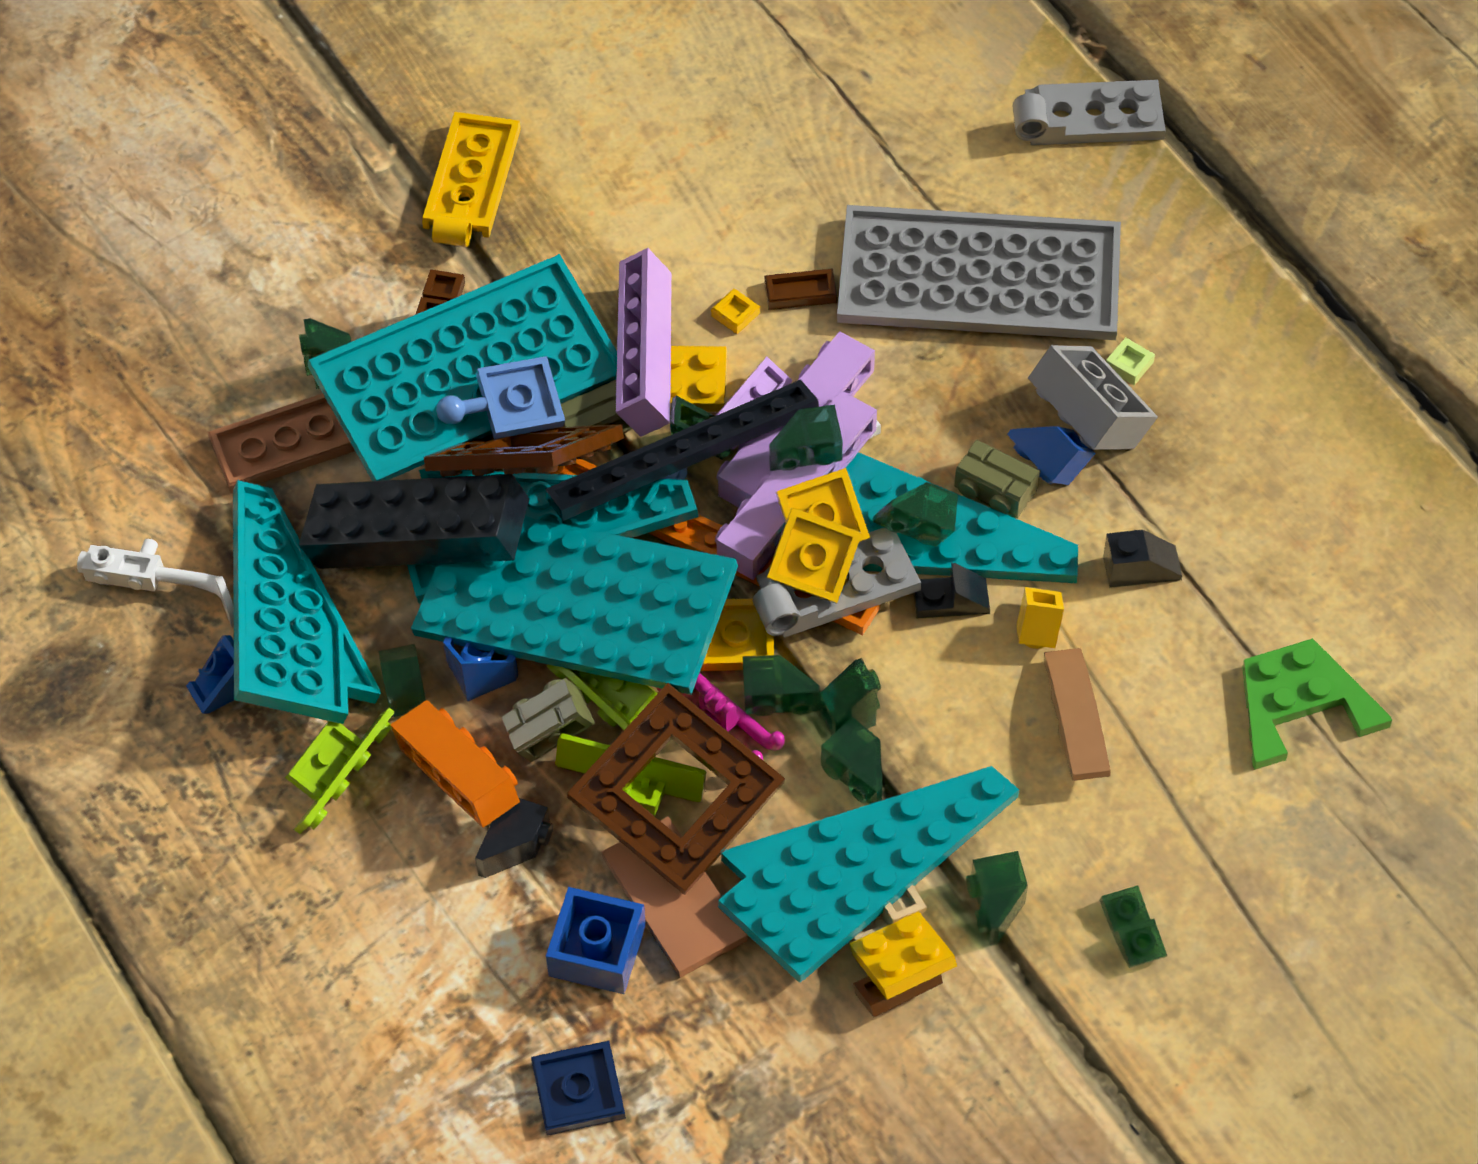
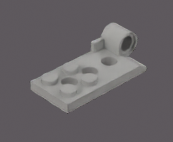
M1158 80L1038 85L1032 89L1025 90V94L1017 97L1012 105L1016 135L1022 140L1030 141L1031 145L1164 140L1166 130ZM1131 108L1136 112L1125 114L1120 109ZM1090 109L1100 110L1103 114L1093 116L1088 114L1086 111ZM1061 110L1066 111L1069 115L1058 117L1054 112Z
M893 525L869 533V539L859 542L846 577L848 583L843 586L836 604L813 595L809 598L798 597L794 593L797 589L767 579L769 568L756 575V580L761 590L754 595L752 601L766 632L772 636L783 635L785 638L920 591L921 581ZM868 564H877L883 570L878 574H868L863 570V567Z

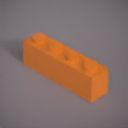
M425 700L390 724L400 750L482 828L520 802L515 790L518 782L512 771L505 765L500 767L492 753L485 746L479 748L466 728L461 727L458 729L444 708L438 710L428 700Z

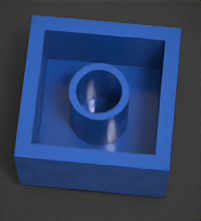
M568 887L546 953L549 977L625 994L646 927L644 904Z

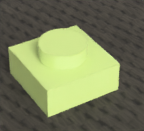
M1125 337L1107 358L1106 362L1122 379L1135 385L1154 363L1155 354Z

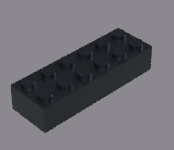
M513 474L316 484L299 546L318 569L513 561L529 497Z

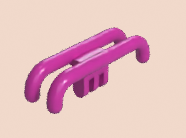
M699 673L694 688L699 692V708L728 732L738 725L757 743L768 750L776 751L783 747L785 738L781 732L775 731L770 734ZM752 751L763 760V755L760 751Z

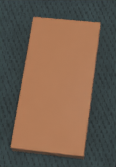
M323 393L207 432L230 493H233L237 480L257 485L355 451Z
M669 816L660 820L680 838L682 837ZM621 842L602 851L603 860L629 900L644 904L646 926L679 978L747 942V934L718 908V899L722 896L706 872L684 895Z

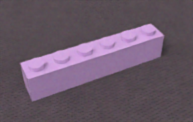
M649 248L619 262L616 413L640 437L670 423L672 273Z
M840 331L831 342L826 341L821 347L817 359L812 365L807 364L802 369L798 378L817 397L819 410L740 444L737 454L730 462L725 461L717 473L719 497L737 507L740 506L744 499H750L757 491L763 476L767 473L771 474L778 466L783 452L795 446L804 427L807 424L812 425L816 421L822 406L827 400H833L841 390L851 396L856 394L874 372L875 350Z
M842 390L833 400H827L822 406L816 421L812 425L807 424L804 427L795 446L783 452L775 470L771 474L767 473L763 476L755 494L750 499L746 498L742 501L735 518L730 524L725 523L719 529L715 537L717 555L736 559L738 564L737 571L754 580L756 575L760 573L774 556L786 524L775 492L846 468L875 433L877 410Z

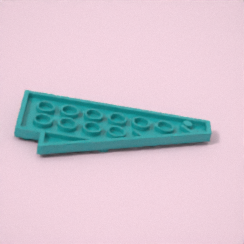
M859 452L847 465L846 469L868 533L893 525L917 574L950 576L951 563H956L984 578L1077 583L1078 544ZM868 564L863 567L864 571L881 572L883 570L877 564Z
M237 480L233 489L234 700L344 724L348 716V698L376 704L381 694L380 688L315 567L300 548V540L273 489Z
M989 766L727 849L721 853V861L741 881L718 899V908L792 977L801 983L879 917L888 903L893 905L905 894L910 886H915L1015 801L1018 798L1019 789L993 766Z

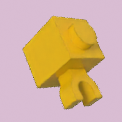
M1029 587L1024 588L1016 625L1019 644H1025L1033 649H1042L1044 647L1056 648L1064 613L1061 592Z

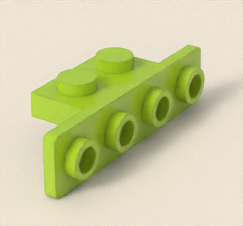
M547 665L556 676L561 679L567 677L578 686L587 703L593 701L600 707L597 714L605 722L613 727L618 724L623 730L629 726L658 694L647 685Z
M388 707L378 716L362 739L341 723L327 721L285 777L314 800V803L293 830L301 834L308 827L314 830L328 813L323 808L330 798L336 801L350 784L345 779L352 768L357 772L362 768L371 756V753L367 751L374 740L380 743L390 731L391 726L388 721L394 714L391 708Z
M562 733L557 741L555 764L558 767L586 773L610 745ZM654 757L625 789V792L655 816L664 794L701 802L704 793L706 770Z

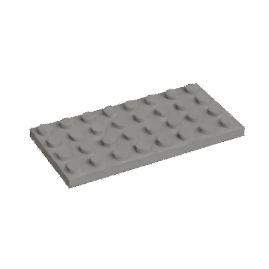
M847 205L837 323L1116 340L1121 222Z

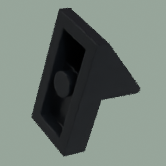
M951 563L950 577L920 579L921 590L914 592L916 619L990 614L986 578L956 563Z

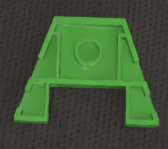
M1313 638L1244 659L1242 669L1246 708H1248L1249 738L1252 745L1251 758L1254 770L1286 760L1288 752L1275 727L1282 723L1342 705L1359 737L1390 728L1391 716Z

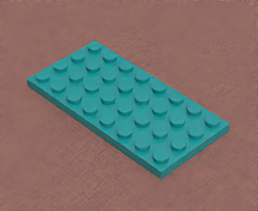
M558 254L309 359L308 368L372 481H385L424 465V457L460 443L483 439L492 435L486 411L464 415L460 422L452 425L443 423L438 418L436 412L438 402L446 396H456L462 401L482 397L476 377L478 368L547 356L560 404L616 380L617 350L561 255Z
M525 517L513 561L437 564L411 630L414 636L443 642L445 637L453 638L455 645L465 647L467 642L478 650L490 652L492 649L497 654L506 656L510 654L516 656V658L662 689L669 683L680 693L692 695L738 569V564L734 558Z

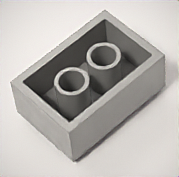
M1051 345L1028 376V379L1036 387L1037 394L1042 399L1050 402L1057 409L1059 418L1066 424L1071 425L1081 435V442L1093 450L1134 449L1158 418L1092 346Z

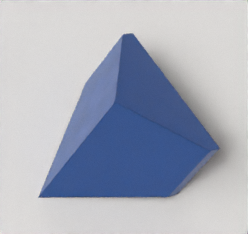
M222 635L203 668L198 670L199 675L196 680L189 681L186 685L202 714H209L234 701V640L231 635Z
M445 637L443 644L446 661L467 701L516 681L518 677L516 656L508 654L506 660L491 661L495 650L491 649L490 652H481L467 642L461 654H458L454 648L453 638Z

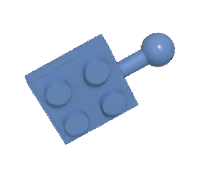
M547 356L478 368L476 377L482 397L462 401L456 396H446L438 402L436 407L438 418L443 423L450 425L460 422L464 415L486 411L494 439L563 427L565 423V417Z

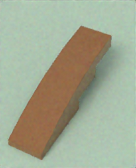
M1081 648L1044 652V665L1051 685V700L1058 719V734L1072 780L1110 777L1111 770L1102 726Z

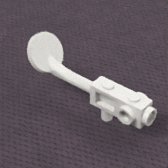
M152 539L144 540L140 552L90 545L88 552L81 551L79 554L77 570L79 573H83L86 581L155 591L159 581L201 588L221 598L232 627L234 626V606L223 576L164 567L160 555H155L158 543Z

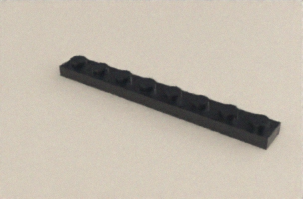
M800 379L546 488L547 501L559 517L565 521L819 410V401Z

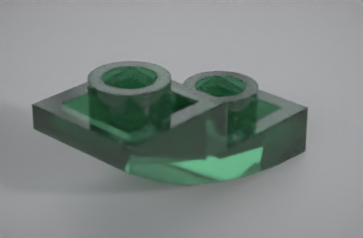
M1138 885L1101 896L1099 901L1105 917L1129 968L1167 957L1155 919H1150Z

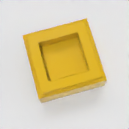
M735 288L711 309V317L736 334L741 332L760 314V306Z

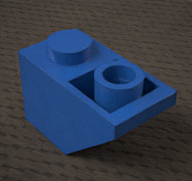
M1049 426L1011 429L1007 433L1015 443V451L1026 460H1031L1038 467L1037 470L1040 471V478L1049 484L1069 485L1096 454L1081 442L1080 436L1073 429Z

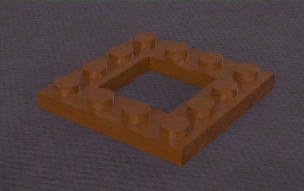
M622 424L558 427L494 439L492 434L483 439L460 443L425 456V471H440L442 477L460 475L463 473L462 470H472V475L474 476L494 473V469H503L504 474L526 472V468H536V473L558 471V466L572 465L576 463V459L589 458L594 456V452L610 450L612 443L624 439Z
M667 683L567 792V798L682 894L686 895L721 853L725 851L784 784L785 778ZM671 739L728 785L681 838L625 792V789Z

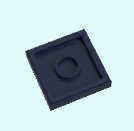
M609 1040L531 1057L547 1136L626 1119Z

